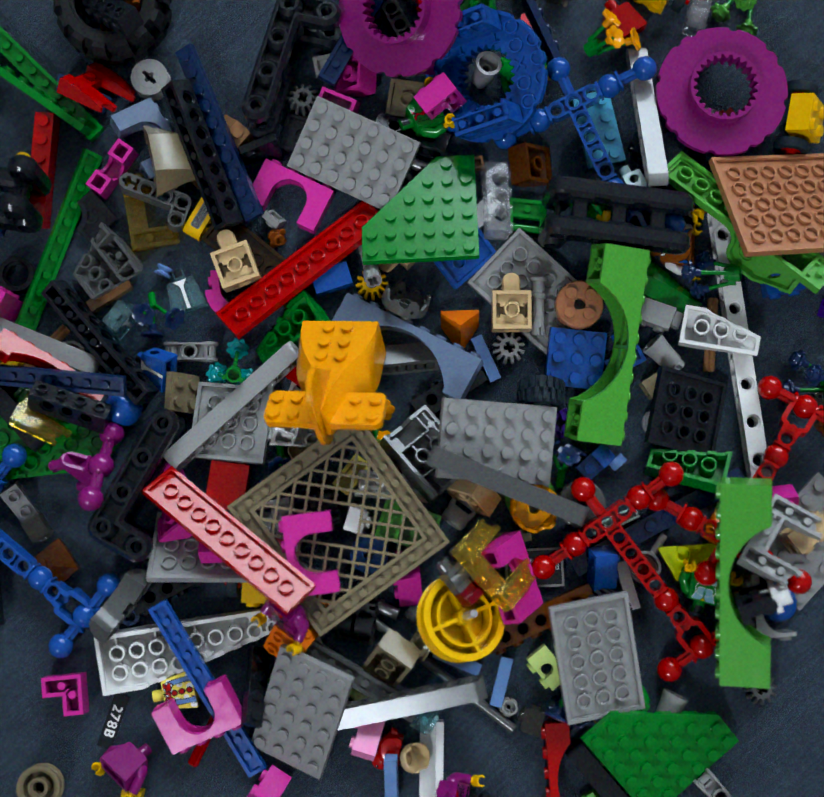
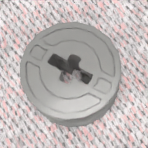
M146 59L137 63L132 69L130 77L131 83L139 96L143 99L151 97L153 101L164 98L161 88L171 81L164 65L154 59ZM147 77L155 80L156 83L153 84L150 80L148 81Z

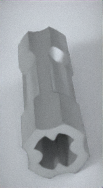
M360 245L358 248L362 259V245ZM378 264L363 265L364 282H366L367 287L374 288L375 286H380L382 278Z

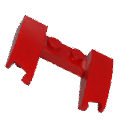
M97 62L87 65L86 73L77 77L67 74L59 79L57 93L98 112H102L103 107L111 112H115L117 109L114 103L96 90L100 87L127 100L135 101V90L122 77Z

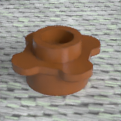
M275 228L269 232L268 239L271 248L286 243V230Z

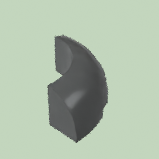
M131 569L127 571L109 599L90 618V630L102 645L116 633L124 619L129 617L137 607V602L141 599L142 595H145L152 582H147L146 580L147 570Z

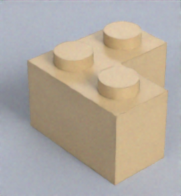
M458 479L447 489L452 498L467 502L475 513L487 517L491 516L501 500L497 492L464 479Z

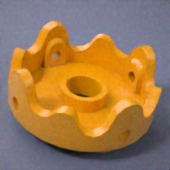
M532 484L536 487L556 494L553 490L544 485ZM513 498L511 499V517L523 530L538 533L545 529H552L555 526L557 516L540 509L530 512V505Z

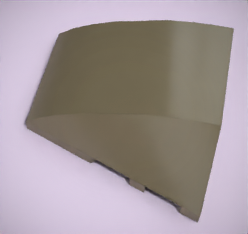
M143 125L157 197L169 190L177 189L180 185L194 181L195 177L178 133L176 131Z

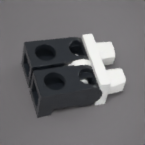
M768 580L767 584L763 583L734 592L744 626L752 624L751 618L762 614L772 615L776 611L778 614L784 612L782 606L793 603L787 585L774 584L772 580Z

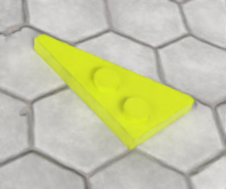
M705 543L658 547L657 550L675 581H679V575L684 567L683 559L687 558L688 564H691L693 559H695L696 565L702 561H707L716 545Z

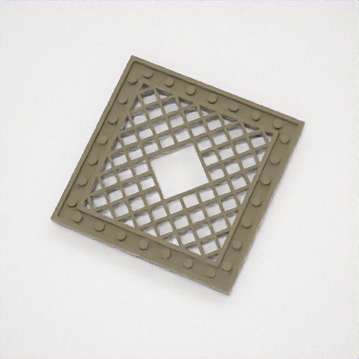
M338 429L334 432L330 445H322L318 440L227 506L240 523L285 560L286 553H282L281 545L276 540V538L284 539V536L274 534L276 523L280 521L277 520L278 509L289 511L288 515H292V511L300 513L313 512L307 511L308 500L319 501L318 511H321L322 502L361 508L355 547L316 541L317 533H314L313 540L301 538L298 542L297 560L299 561V556L310 557L309 568H305L308 571H325L327 560L338 562L337 569L339 572L341 562L352 564L350 575L339 573L340 577L350 578L348 589L341 588L340 590L346 592L335 600L336 592H333L332 601L321 599L322 594H319L318 597L317 595H310L300 603L304 608L307 619L320 637L450 543L369 430ZM353 441L356 447L347 446V444ZM342 448L340 459L330 457ZM345 448L356 450L354 461L343 459ZM359 451L368 463L357 461ZM326 460L324 470L314 469ZM329 460L340 461L338 472L327 471ZM343 462L354 464L352 475L341 473ZM357 464L368 466L366 477L355 475ZM370 468L374 470L379 479L369 478ZM310 472L308 482L298 481L301 477ZM313 472L324 473L322 484L311 483ZM327 474L338 475L336 486L325 485ZM341 476L352 478L350 489L339 487ZM355 478L365 480L364 491L353 489ZM368 480L379 482L378 493L367 492ZM297 483L307 485L306 496L295 494ZM382 483L391 495L381 494ZM293 484L292 494L282 492ZM310 486L321 487L320 498L309 497ZM324 488L335 489L334 500L323 499ZM338 490L349 492L348 503L337 501ZM352 492L363 494L362 505L351 503ZM366 494L377 496L376 507L365 506ZM277 495L276 506L265 504ZM280 495L291 497L290 508L279 506ZM294 497L305 499L304 510L293 508ZM380 497L391 498L390 509L378 508ZM394 499L402 511L392 510ZM261 507L260 516H259L258 513L256 512V510ZM264 507L275 508L273 519L263 518ZM364 508L375 510L373 521L362 519ZM378 511L389 512L387 523L376 522ZM392 513L403 515L401 525L390 524ZM406 516L415 528L404 526ZM263 521L273 523L272 531L268 529ZM362 523L373 524L371 535L360 533ZM376 525L387 526L385 537L374 536ZM390 527L401 529L399 539L388 538ZM403 529L415 531L413 542L402 540ZM417 531L422 537L418 541H416ZM359 537L371 538L369 549L358 547ZM373 539L385 540L383 551L372 550ZM387 541L398 542L397 553L386 552ZM301 542L312 543L311 554L300 552ZM401 543L411 545L400 553ZM315 544L326 545L325 556L314 555ZM329 546L340 548L339 559L328 557ZM343 548L354 550L353 561L342 559ZM357 550L368 552L367 563L356 561ZM371 553L382 554L381 565L370 564ZM385 555L395 556L384 565ZM313 558L324 559L323 570L312 569ZM355 565L366 566L364 577L353 575ZM369 567L379 568L368 576ZM353 579L363 580L351 589ZM322 603H329L330 605L325 608Z

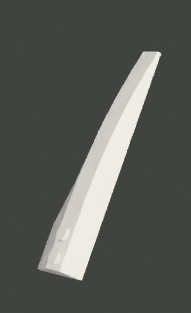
M261 608L180 619L204 662H208L231 650H236L245 644L269 635L275 625L268 616H266L267 622L260 627H257L259 624L258 620L251 622V618L260 613ZM156 623L118 629L104 645L94 637L103 696L142 690L152 684L159 683L173 675L184 672Z

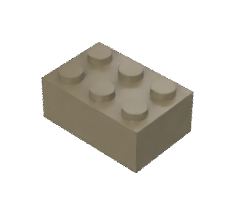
M389 628L361 668L396 688L411 670L422 651L414 643L403 638L399 632Z

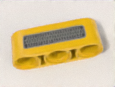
M202 197L183 228L185 234L198 241H202L201 237L212 225Z

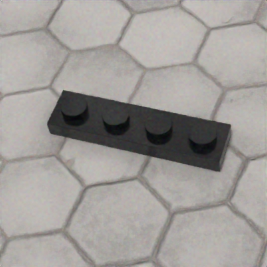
M255 645L249 647L241 724L258 729L262 727L263 701L266 692L269 653L266 649Z

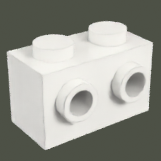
M350 506L343 527L344 530L357 533L361 508ZM364 508L362 519L372 521L373 517L369 516L370 512H367V509ZM362 523L360 533L364 534L365 528H370L371 524Z

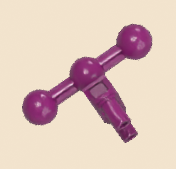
M109 422L104 433H99L103 444L100 453L93 457L76 452H66L59 459L51 460L48 464L52 472L56 473L60 470H66L79 480L76 484L77 490L80 491L78 503L84 510L95 511L103 503V493L101 492L103 478L110 475L114 469V461L110 456L113 447L124 438V430L120 424Z

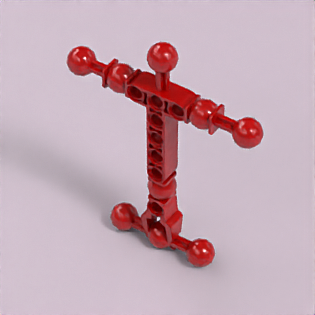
M766 376L757 385L760 396L768 400L778 398L789 404L779 420L780 432L773 444L764 450V459L753 478H772L773 480L779 468L785 466L788 462L789 451L796 440L807 435L815 420L824 423L823 405L818 406L817 401L812 396H799L798 391L793 394L782 388V383L777 377ZM792 409L799 418L809 419L805 428H797L795 424H789L787 417ZM788 436L791 443H783L781 437ZM769 469L771 476H763L761 470ZM660 489L653 494L655 500H651L648 508L653 511L665 510L677 517L675 522H679L682 528L687 531H696V534L699 532L704 539L716 545L708 560L698 563L694 571V577L699 584L704 586L715 584L718 581L716 579L717 562H720V559H716L717 542H720V539H716L718 522L707 519V516H704L698 508L687 507L688 504L681 507L669 500L666 490ZM705 525L713 526L714 533H706L703 527ZM739 551L736 557L740 558L742 553ZM799 569L803 574L798 578L794 575L787 579V587L792 593L804 594L810 590L812 578L808 572Z
M676 462L663 464L660 467L657 478L646 486L641 482V485L631 487L627 495L623 496L624 499L617 500L606 509L595 496L596 486L594 482L586 477L577 478L571 485V494L577 501L586 502L595 514V517L585 523L582 530L578 529V532L567 534L563 542H559L561 547L551 555L535 557L531 564L534 575L539 579L550 578L555 573L558 563L567 557L573 560V556L582 555L586 551L587 546H591L590 543L597 542L606 535L645 588L651 593L655 606L669 616L676 628L674 634L685 651L676 658L666 657L661 659L657 666L659 677L668 682L676 681L682 674V668L691 661L697 663V659H706L713 654L716 641H719L715 637L716 629L710 633L698 616H691L679 602L677 592L663 582L660 575L621 524L630 518L633 512L636 513V510L647 508L651 500H655L653 494L664 486L672 487L680 484L684 477L683 468ZM621 505L628 506V511L624 514L618 512V507ZM606 516L612 518V523L609 525L602 524V519ZM589 528L596 530V534L593 537L585 534ZM618 532L624 534V538L620 541H616L613 538ZM634 548L636 553L634 556L629 557L625 555L626 550ZM646 564L648 568L645 572H639L637 570L638 566ZM652 580L659 581L657 587L652 588L649 586ZM681 611L683 616L680 619L673 618L675 612ZM691 626H699L704 634L694 636L688 645L682 637L684 631L689 630Z

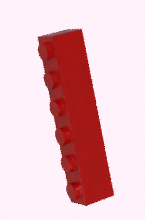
M35 112L31 158L36 160L52 182L50 193L45 197L30 196L31 203L38 209L44 219L41 229H50L60 119L50 112Z

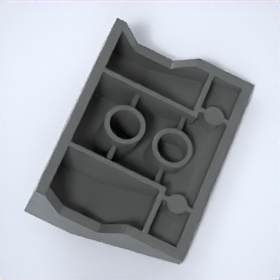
M424 405L408 417L396 430L385 435L379 444L390 460L430 504L458 479L436 478V467L426 464L432 446H438L440 420Z

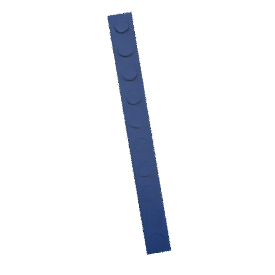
M166 598L150 607L148 611L214 719V709L204 688L208 682L215 678ZM244 726L237 730L230 729L226 731L223 736L249 778L266 769L265 761Z

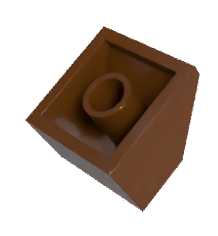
M524 142L508 148L511 185L519 187L545 186L552 179L548 147Z

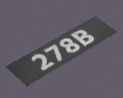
M119 693L114 695L97 743L98 746L107 749L113 746L130 697Z

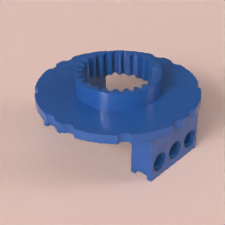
M481 3L462 11V21L457 26L459 32L454 44L442 59L435 61V74H426V78H434L444 72L467 101L453 113L455 118L452 117L451 119L454 122L455 128L448 127V131L451 133L456 132V137L467 141L489 143L492 139L500 141L505 139L510 133H517L532 119L536 113V106L542 102L546 91L548 70L545 68L547 57L545 52L541 50V41L535 31L523 20L515 19L514 15L501 10H494ZM491 50L499 51L506 55V59L511 60L509 64L514 67L511 70L515 74L511 78L514 84L509 85L511 92H506V98H500V103L494 102V105L488 104L486 106L479 105L477 102L472 101L473 97L468 96L470 91L465 89L468 86L464 82V80L468 79L465 73L470 71L468 65L474 64L472 59L477 58L478 53ZM448 108L442 111L445 116L451 113Z

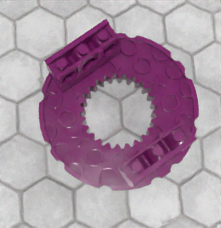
M339 0L342 16L340 23L341 33L347 47L353 50V56L363 66L375 73L381 74L384 72L389 77H398L399 75L410 77L418 74L434 75L435 61L442 59L448 53L458 35L457 26L462 21L463 12L460 9V5L463 0H421L422 3L419 4V8L422 9V12L417 14L420 20H415L416 27L410 28L411 33L405 32L404 36L399 35L397 38L382 34L381 30L376 29L378 25L372 23L375 20V17L371 16V13L374 12V9L371 8V5L375 4L374 0Z
M727 27L707 28L697 31L693 37L687 36L682 39L680 46L673 47L668 53L657 75L659 82L655 87L656 104L660 116L666 120V128L670 132H674L677 140L686 147L702 154L710 152L716 157L737 156L745 153L749 147L755 148L764 141V137L770 136L779 125L786 109L784 101L788 98L786 75L783 67L778 65V58L775 53L768 51L766 44L750 33L742 30L731 31ZM718 61H720L721 65L728 62L729 66L735 64V69L742 68L741 73L747 74L746 80L751 81L748 85L752 88L749 92L751 97L748 99L747 105L742 110L739 109L736 114L731 112L729 116L726 113L719 116L718 111L713 114L712 108L705 109L706 104L700 103L701 97L696 96L698 90L695 89L698 84L696 81L700 72L705 67L709 68L711 63L716 65Z

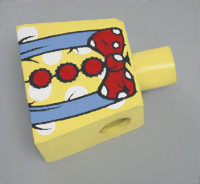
M185 671L161 681L162 689L152 691L154 703L159 701L165 702L174 698L179 709L196 708L201 705L200 696Z

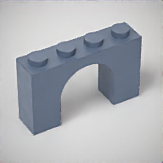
M151 97L110 116V125L119 139L143 130V125L172 131L168 119L162 116L159 105L156 102L154 103ZM148 158L140 162V172L145 179L154 182L151 159Z

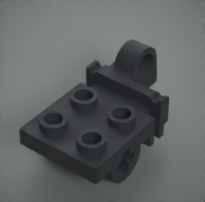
M340 591V592H339V596L337 597V599H338L339 597H341L343 594H345L346 592ZM380 594L333 627L335 639L373 645L375 642L378 610L376 605L380 600Z

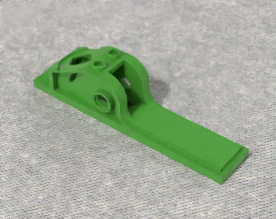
M682 151L667 164L668 183L678 191L689 193L694 199L695 204L729 230L731 242L726 249V255L731 264L741 266L743 275L751 281L762 285L763 283L787 294H791L799 283L815 294L823 287L824 257L819 253L744 257L714 175ZM771 274H781L778 276H771Z

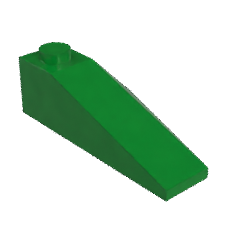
M650 262L647 268L648 282L644 289L645 297L676 307L677 311L683 314L686 305L701 307L702 304L697 299L692 298L691 294L659 265Z
M305 290L286 306L288 309L282 317L279 316L273 330L267 333L256 349L262 363H265L289 341H292L299 347L303 321H330L323 308Z

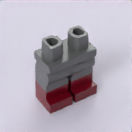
M456 545L448 552L454 559L452 563L445 557L436 564L441 572L438 577L444 581L461 605L468 607L472 606L497 579L482 567L470 550L465 552L463 548Z

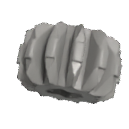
M504 332L503 338L500 336L496 337L499 343L494 342L493 346L498 349L493 350V354L499 353L496 358L497 361L503 357V364L507 363V359L510 360L511 364H514V358L518 361L521 359L519 354H524L525 351L520 348L525 344L524 342L518 343L521 339L520 336L514 339V332H511L510 337ZM506 344H509V347L513 346L510 353L508 350H504Z

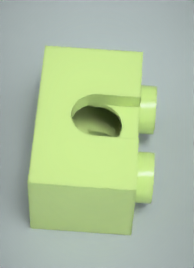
M543 643L526 657L528 661L526 666L533 674L537 672L540 675L539 682L545 689L549 687L553 691L560 685L556 657ZM549 663L551 664V670L545 674L541 671V666Z

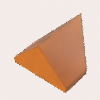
M479 310L441 311V329L452 343L455 342L465 348L479 327Z

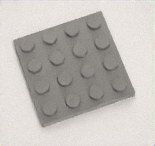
M199 382L192 427L239 385ZM275 389L269 390L195 458L264 465L270 428L265 423L264 413L269 396Z

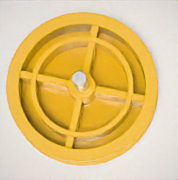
M440 578L432 582L425 589L417 606L416 620L419 634L424 644L433 654L448 662L465 663L481 659L495 649L501 640L505 624H503L498 608L502 601L492 585L486 592H483L484 594L472 606L468 607L461 605Z

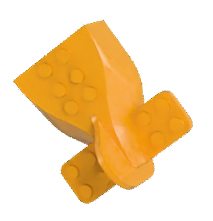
M303 321L296 366L301 391L272 392L264 413L266 425L269 427L315 429L317 438L322 445H330L334 432L338 429H380L384 424L387 399L383 393H375L380 384L386 356L379 322Z

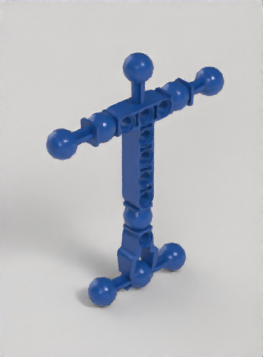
M648 56L639 57L634 62L632 69L618 75L617 71H614V74L603 75L598 83L595 81V84L586 85L575 91L568 77L571 70L569 62L562 57L553 58L547 65L548 76L553 81H558L564 97L552 102L548 107L545 106V109H536L535 115L521 130L515 134H508L503 140H494V143L500 149H508L515 145L518 137L530 131L533 135H535V132H544L550 127L551 123L554 125V122H561L571 117L601 181L625 184L615 173L611 160L587 109L596 105L600 99L603 101L604 98L615 97L619 94L620 90L624 91L623 85L635 79L646 81L653 78L657 72L656 62ZM595 91L597 95L589 99L587 98V93ZM574 99L579 101L578 106H569L570 101ZM555 108L562 109L561 114L558 116L552 115V111ZM585 116L587 118L586 123L578 124V118ZM589 133L595 135L594 140L591 142L585 140V136ZM597 150L603 152V156L599 159L593 158V153ZM605 167L611 169V173L608 176L600 174L601 170ZM627 210L626 222H629L632 218H638L641 226L647 227L640 211ZM669 214L666 216L665 228L673 231H684L686 222L683 216Z
M18 443L9 444L3 449V461L0 464V493L4 488L3 484L8 483L5 477L10 470L20 467L26 462L27 451L24 446ZM0 529V560L16 574L24 576V580L28 579L29 585L36 590H40V593H43L45 598L55 607L54 613L70 624L64 633L54 635L48 644L49 652L52 656L56 658L67 657L73 650V639L78 633H85V628L90 627V618L101 608L100 606L105 599L112 595L121 579L113 573L103 574L97 581V592L90 598L81 588L76 587L73 589L63 581L57 580L58 577H53V573L49 568L41 566V563H38L35 557ZM9 549H12L13 557L9 556ZM24 561L28 563V570L23 567ZM53 586L58 589L57 595L53 593ZM71 596L82 603L74 609L73 614L65 607L66 603L70 601Z

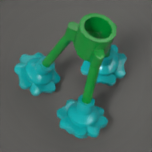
M235 337L227 343L228 347L226 348L231 358H234L233 365L227 368L226 365H221L219 362H215L214 365L210 364L209 370L206 372L209 382L225 383L227 379L229 382H237L236 384L240 385L253 373L252 368L246 370L240 369L237 366L238 359L248 355L249 345L245 343L244 339L239 340Z

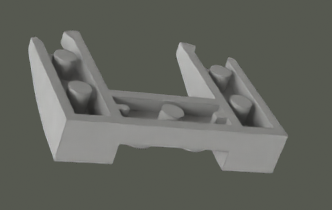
M775 494L772 498V527L762 530L749 540L736 564L764 578L786 586L788 584L787 579L794 575L798 578L803 572L767 551L782 525L820 541L822 533L816 532V523H820L822 518Z

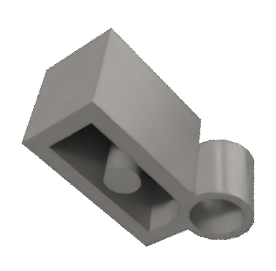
M645 297V302L641 309L642 322L639 326H649L653 328V331L663 334L664 331L669 332L670 328L679 329L684 314L677 311L676 307Z

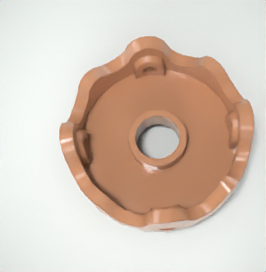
M573 281L566 284L558 292L554 302L558 321L575 330L585 329L594 325L600 318L604 307L602 297L591 286L586 284V281ZM578 299L582 300L585 304L581 310L574 306V302Z

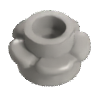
M505 697L502 708H499L504 716L511 717L517 713L518 703L514 698Z

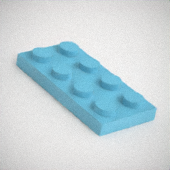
M587 93V98L592 99L596 97L597 93ZM604 98L603 101L600 99L596 105L588 108L587 111L612 165L623 163L626 161L611 98ZM576 99L572 100L573 107L578 106L579 101ZM581 116L578 118L577 123L585 124L587 118ZM592 133L585 136L587 142H591L595 138V135ZM582 143L588 170L594 169V166ZM600 150L593 153V158L595 159L603 156V152Z

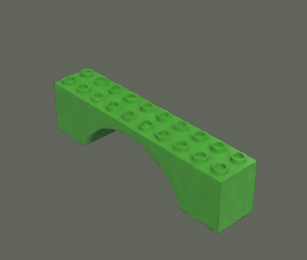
M608 243L591 245L586 284L591 286L602 297L608 307L614 328V344L609 363L601 377L583 393L569 398L564 437L576 441L621 446L625 438L624 424L628 418L626 410L631 398L629 390L634 377L632 370L633 364L636 362L635 349L639 342L638 329L642 322L641 309L645 302L644 289L648 282L647 268L651 262L650 250Z
M722 477L721 483H717L716 498L720 499V503H717L716 519H720V523H717L716 539H720L716 547V559H720L716 567V579H720L716 587V599H720V602L717 601L716 619H720V621L716 623L715 632L716 639H719V641H716L715 659H719L716 660L715 678L719 679V686L770 689L771 637L763 634L751 624L744 626L732 595L730 570L736 555L743 545L757 533L772 527V478Z

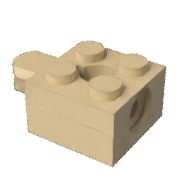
M230 230L220 231L217 235L220 249L211 252L210 255L223 290L227 293L262 278L247 240L237 242L234 233Z
M515 273L504 275L502 290H492V332H530L532 329L531 290H520V278Z
M824 510L820 513L819 511H809L822 518L820 523H816V532L822 533L820 542H823ZM788 527L776 535L791 554L807 555L815 549L814 545L819 542V540Z

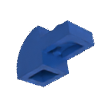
M600 444L575 468L583 477L592 480L616 456L605 444Z

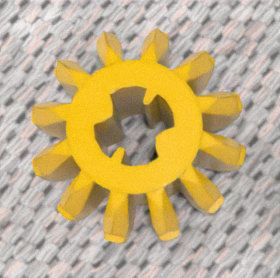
M381 275L382 282L380 286L375 288L367 287L364 278L358 276L357 280L361 282L356 284V288H361L358 294L362 295L365 293V300L368 299L369 295H371L372 301H375L374 295L381 299L382 295L380 292H384V287L388 285V281H383L386 275Z

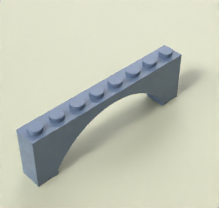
M357 293L353 295L346 294L332 321H378L381 331H397L413 336L425 344L436 357L444 381L443 394L449 398H466L484 364L479 354L473 351L468 353L463 350V346L455 342L452 345L446 342L447 339L439 334L434 336L430 334V330L423 326L418 328L413 325L411 320L400 319L396 317L397 314L380 309L381 306L377 303L364 301V297Z

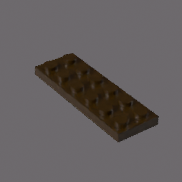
M242 223L233 228L224 229L233 232L237 242L247 240L261 277L285 260L283 256ZM212 224L203 234L201 240L217 251L220 249L217 235L222 230L215 231ZM290 299L288 302H286V303L283 305V307L286 308V309H288L286 306L288 305V303H289L292 299Z

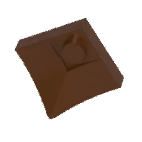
M61 538L56 539L35 556L37 562L41 563V566L49 568L53 573V577H58L57 580L64 583L80 569L72 553Z

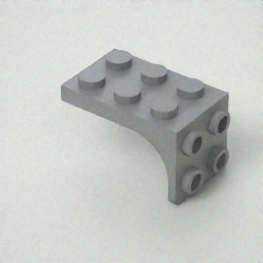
M742 573L743 583L740 585L741 589L760 584L758 574ZM763 614L751 618V625L763 634L771 637V641L772 638L781 641L792 640V636H797V632L790 629H771L765 622Z

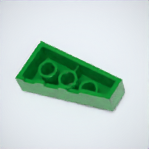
M651 449L644 475L657 478L660 467L663 464L676 462L682 466L684 471L681 485L716 494L717 483H721L722 477H727L733 452L716 453V451L695 452V450Z

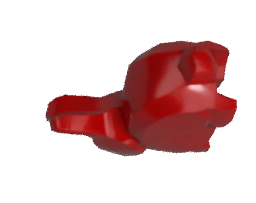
M392 727L390 732L380 739L374 761H371L373 766L379 770L384 769L385 754H398V766H400V752L404 736L395 727Z

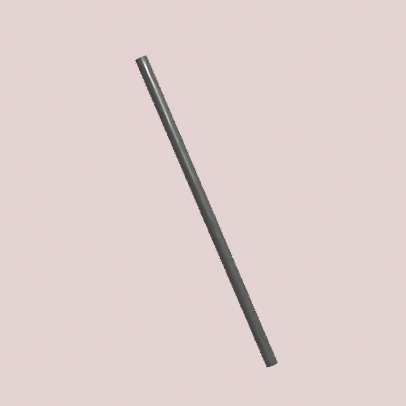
M299 558L298 562L300 565L309 568V565ZM336 592L335 598L337 599V597L339 596V592ZM377 618L376 629L385 635L390 627ZM421 656L418 657L417 661L444 682L456 680L454 676L428 656L424 662ZM485 700L472 703L510 733L515 729V723L489 705Z

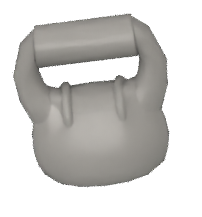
M452 498L448 507L443 511L442 518L453 528L462 530L476 513L467 502L458 500L472 511L469 514L466 513L458 505H455L458 499Z

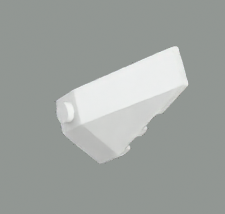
M686 305L678 346L758 356L761 336L728 321L724 317H720L707 308Z

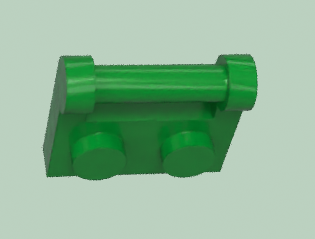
M510 197L506 232L512 233V231H517L520 228L524 232L538 234V230L544 219H546L547 210L542 205V201ZM513 218L539 221V226L513 223Z

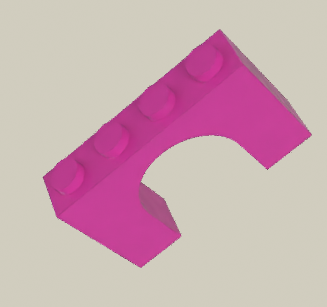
M265 159L253 183L262 209L266 210L274 192L279 187L288 184L297 185L306 192L307 201L296 223L299 228L315 235L335 196L333 188L325 183L321 185L315 182L316 180L310 176L305 175L304 177L298 174L299 171L290 167L287 169L282 166L281 162L275 159Z
M331 510L282 516V521H278L279 532L283 533L284 541H281L282 553H286V560L316 584V589L308 596L340 592L341 586L338 569L311 572L303 568L296 557V547L302 537L312 533L333 530Z
M521 531L504 532L482 548L480 553L486 569L502 568L507 563L510 566L514 579L511 595L498 608L503 624H520L543 604V600Z
M226 674L208 682L204 688L215 713L214 721L209 725L196 726L189 723L182 715L174 698L156 705L151 714L172 755L178 752L183 754L196 744L201 746L212 737L219 738L230 729L237 730L243 726L241 724L243 707Z

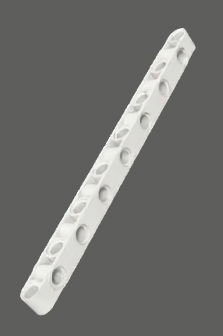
M707 213L713 259H716L717 262L731 264L726 255V249L731 242L730 232L722 223ZM718 232H723L725 239H721L718 236ZM715 265L714 268L715 270L723 271L725 267ZM716 275L717 284L728 281L724 280V275ZM736 282V285L718 288L722 317L748 330L741 282ZM730 305H733V306L736 307V309H737V313H736V314H733V313L730 312V310H729V306H730ZM728 353L747 478H753L764 459L763 453L767 448L753 356ZM742 380L747 381L748 389L742 388ZM748 418L754 421L752 428L747 425ZM754 456H758L760 459L758 466L753 463ZM769 469L761 470L763 476H771Z

